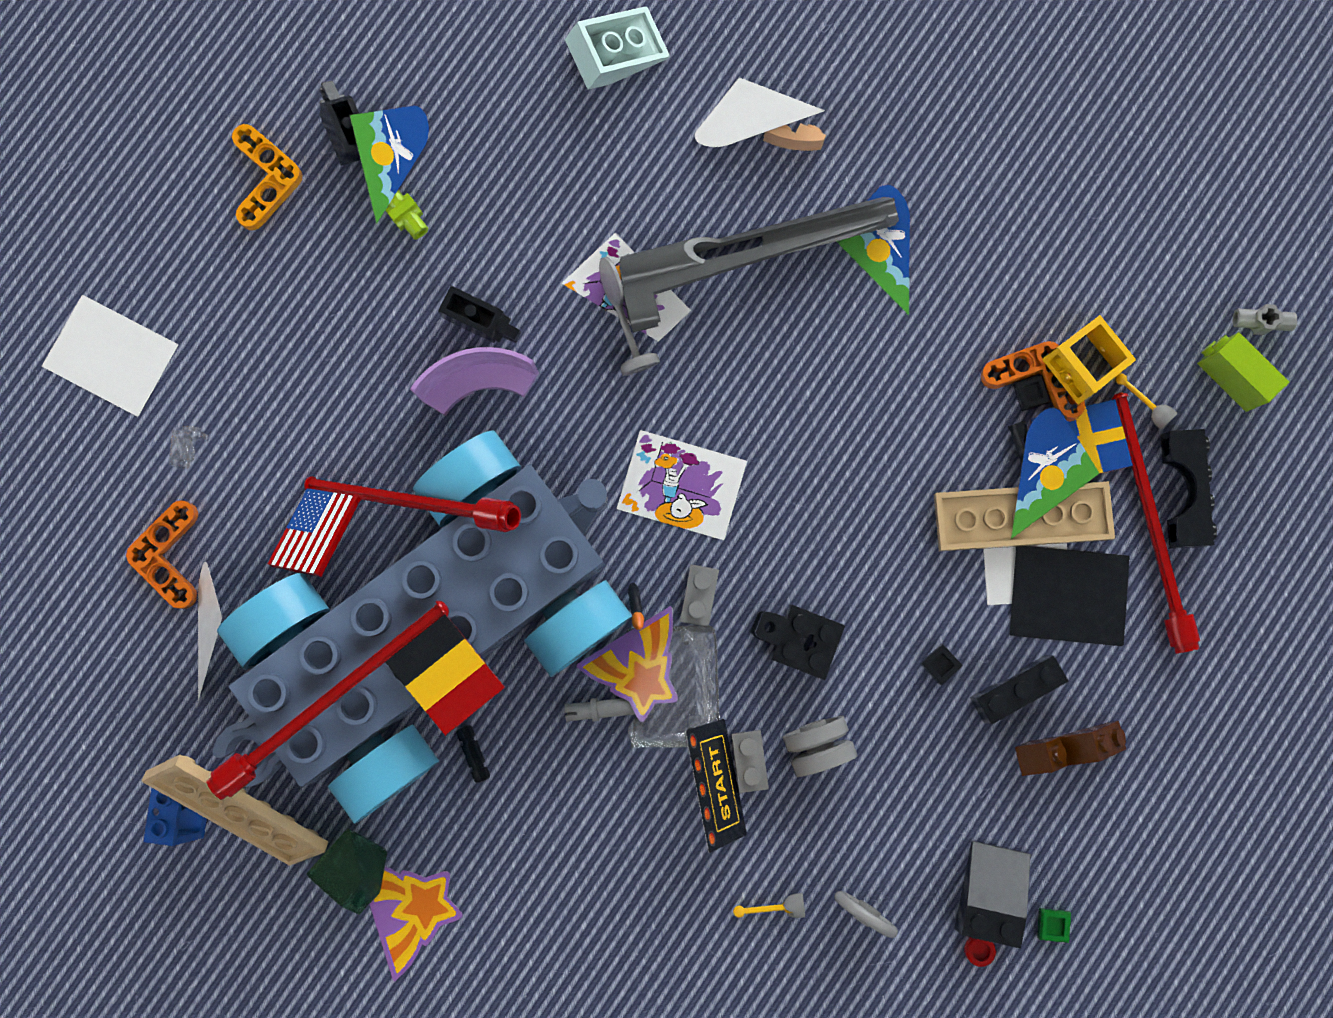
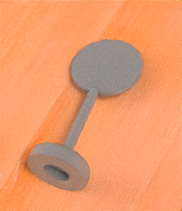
M601 258L599 272L603 289L610 303L616 309L633 358L624 362L620 368L622 376H628L659 364L660 360L656 353L639 354L622 307L624 293L619 273L610 258Z

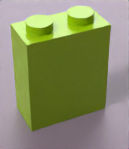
M1240 332L1230 337L1225 334L1217 342L1213 341L1201 352L1204 357L1197 363L1245 412L1269 403L1290 383Z

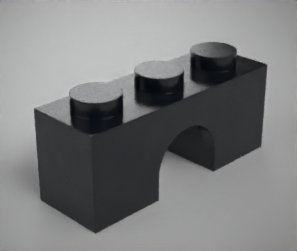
M1044 655L1021 668V672L1003 682L994 683L971 696L970 699L982 721L992 725L1069 682L1055 656Z

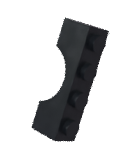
M1205 429L1174 430L1161 434L1162 463L1175 468L1183 476L1188 489V497L1184 508L1179 514L1167 520L1169 549L1215 545L1214 540L1217 537V527L1212 520L1215 501L1213 495L1210 494L1209 482L1212 480V469L1208 465L1207 460L1210 442L1208 437L1205 436Z

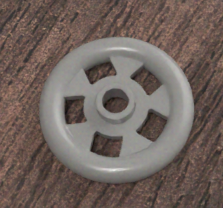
M844 891L835 893V901L852 914L856 920L886 937L895 938L897 936L898 930L896 926L883 917L874 907Z

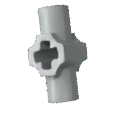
M1265 304L1257 310L1236 309L1232 322L1234 327L1250 328L1254 335H1265L1272 330H1295L1297 314L1294 312H1281L1277 309L1276 305Z

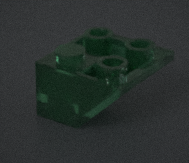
M347 828L306 874L341 907L360 915L380 893L387 851L384 847Z

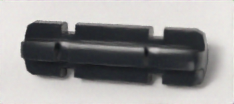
M467 725L458 729L456 734L459 742L462 741L463 743L461 747L469 768L472 767L473 772L471 774L474 782L480 783L489 779L490 773L487 766L484 767L483 763L485 760L480 746L473 737L476 736L473 727Z

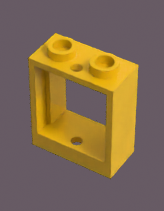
M1101 315L1042 359L1078 405L1136 361L1135 357ZM1085 335L1113 368L1098 381L1094 379L1070 349L1074 343Z

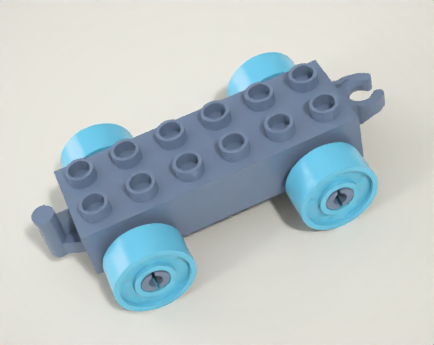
M493 430L479 434L452 450L419 478L413 487L415 494L476 504L484 497L511 501L521 511V520L518 527L508 532L482 529L477 527L474 518L429 511L438 525L443 528L331 611L303 573L288 576L249 599L230 614L217 629V633L244 670L251 669L228 686L249 717L243 722H237L225 728L216 739L213 755L217 758L227 757L245 739L253 740L259 746L437 605L435 601L438 600L448 606V617L482 659L543 614L547 621L533 631L524 642L550 677L568 667L633 617L606 580L592 587L581 596L575 591V589L606 567L600 556L585 538L586 533L598 514L607 508L608 497L605 486L598 480L587 479L578 486V494L556 499L531 464L521 470V465ZM384 662L259 762L255 770L256 778L245 787L255 786L270 779L284 764L301 788L321 780L348 759L352 766L332 781L328 788L352 822L356 824L428 772L439 762V759L414 725L408 726L387 741L382 737V733L420 706Z

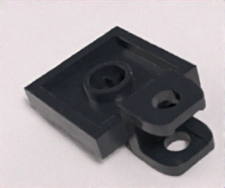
M789 604L785 617L772 612H758L750 632L755 638L774 645L769 659L825 680L845 625ZM769 622L770 628L768 631H765V624ZM810 634L812 635L814 646L809 647L805 651L803 649L804 644L800 640L802 637L807 638Z

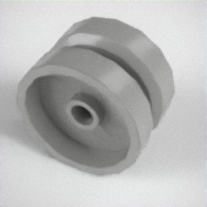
M844 716L817 720L782 736L788 752L795 753L806 750V752L797 755L791 761L796 777L812 775L837 767L858 756L852 741L840 740L833 742L846 735L849 731Z

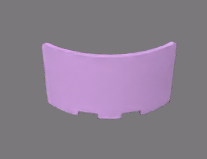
M479 347L462 350L442 358L424 371L414 382L410 390L423 403L446 416L460 400L482 389L506 390L525 397L539 372L534 361L520 353L502 348Z

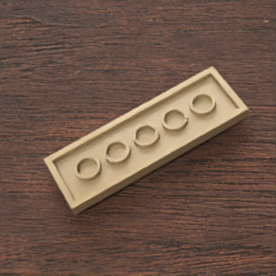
M1109 481L1086 483L1012 539L1019 487L940 492L934 494L939 552L1115 539Z
M177 755L147 770L141 782L289 866L326 851L328 841L321 838L316 831L304 828L296 823L291 816L280 814L272 809L267 802L257 800L246 794L243 788L232 797H226L223 800L217 798L206 783L207 779L211 777L212 771H207L196 764L195 760L188 756Z

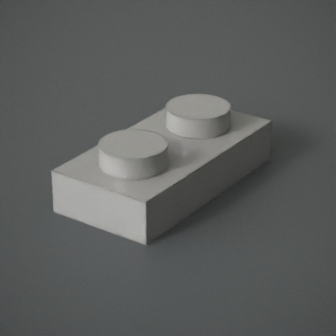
M690 565L680 622L709 627L719 569Z
M761 730L731 733L739 793L769 789Z

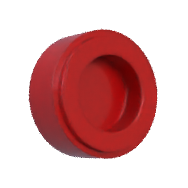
M970 937L965 943L964 953L973 965L985 967L993 962L996 956V948L993 942Z

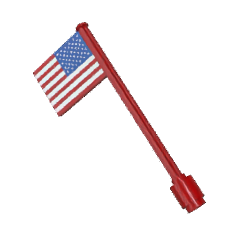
M311 476L305 480L304 488L306 491L267 564L274 568L322 577L360 500L474 518L477 527L500 532L516 529L521 520V511L513 502L484 497L476 504L319 480Z

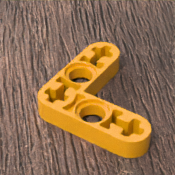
M242 124L234 129L232 140L242 153L267 173V176L239 205L236 210V218L247 230H257L300 185L303 175L296 163L260 132L248 124ZM244 134L250 136L254 143L257 144L255 149L249 143L242 140L241 137ZM266 150H272L275 154L274 159L270 163H263L260 160L261 154ZM280 164L287 171H292L293 178H285L284 174L278 169ZM269 188L275 189L277 192L276 198L271 202L263 201V192ZM256 201L265 208L263 211L255 204ZM249 211L250 213H253L256 218L253 221L250 219L247 220L245 214Z

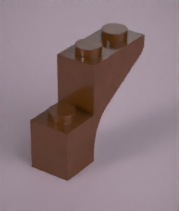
M1112 721L1060 736L1028 741L1016 746L1015 751L1022 776L1052 773L1070 765L1100 762L1126 750V736L1120 727L1119 721Z

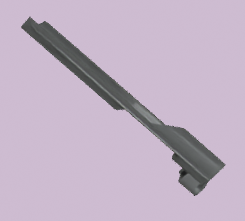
M881 197L719 239L696 237L621 256L620 273L623 283L624 302L633 333L659 326L658 323L661 320L654 295L769 258L894 226L899 221L895 199ZM760 236L763 238L762 246L707 260L695 254Z

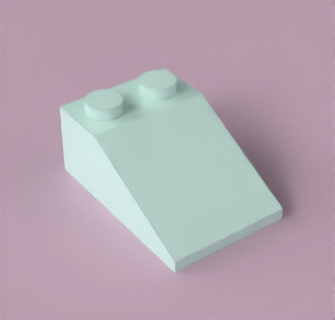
M647 6L578 21L565 38L566 44L588 90L617 82L670 57Z

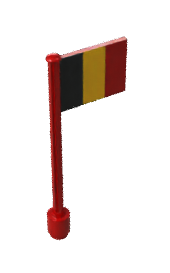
M438 600L435 601L437 605L253 752L243 756L239 753L232 755L211 772V777L207 779L206 783L211 792L220 800L234 796L256 778L255 770L259 762L384 662L445 736L497 695L505 686L448 617V606Z

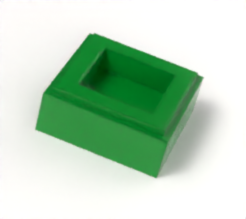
M1039 908L1037 938L1045 941L1069 943L1071 912Z

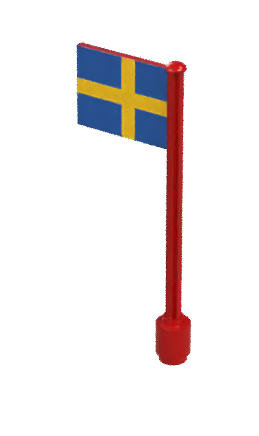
M1117 393L1110 401L1085 406L1084 412L1078 419L1067 422L1100 474L1132 467L1170 613H1168L1169 619L1164 620L1170 646L1174 647L1176 654L1200 649L1198 642L1201 640L1194 614L1187 615L1186 609L1183 610L1127 400L1129 395L1127 393Z

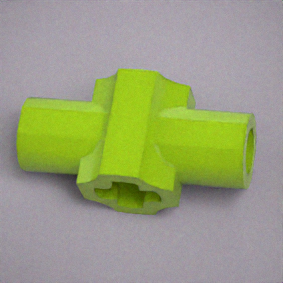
M398 190L385 211L400 231L406 229L412 238L417 240L429 230L428 226L420 218L423 212L408 193L403 196Z

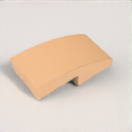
M800 123L796 133L792 132L789 126L784 125L765 132L763 141L786 149L813 151L821 150L826 135L814 125L808 124L806 126Z

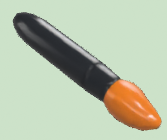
M630 583L628 586V596L633 616L631 621L636 630H641L644 625V616L642 614L640 591L635 583Z

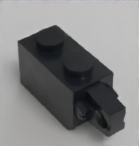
M332 80L321 83L320 93L323 100L319 102L321 107L319 115L341 166L361 160L350 115L359 114L353 98L350 95H339Z
M450 286L438 310L443 319L493 343L495 341L500 342L502 337L517 343L521 335L519 329L509 325L511 318L507 317L504 311L454 286Z

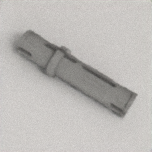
M592 698L590 702L565 703L564 707L565 713H567L565 715L566 722L592 719L593 722H596L600 718L635 714L630 702L623 698L598 701L597 698Z

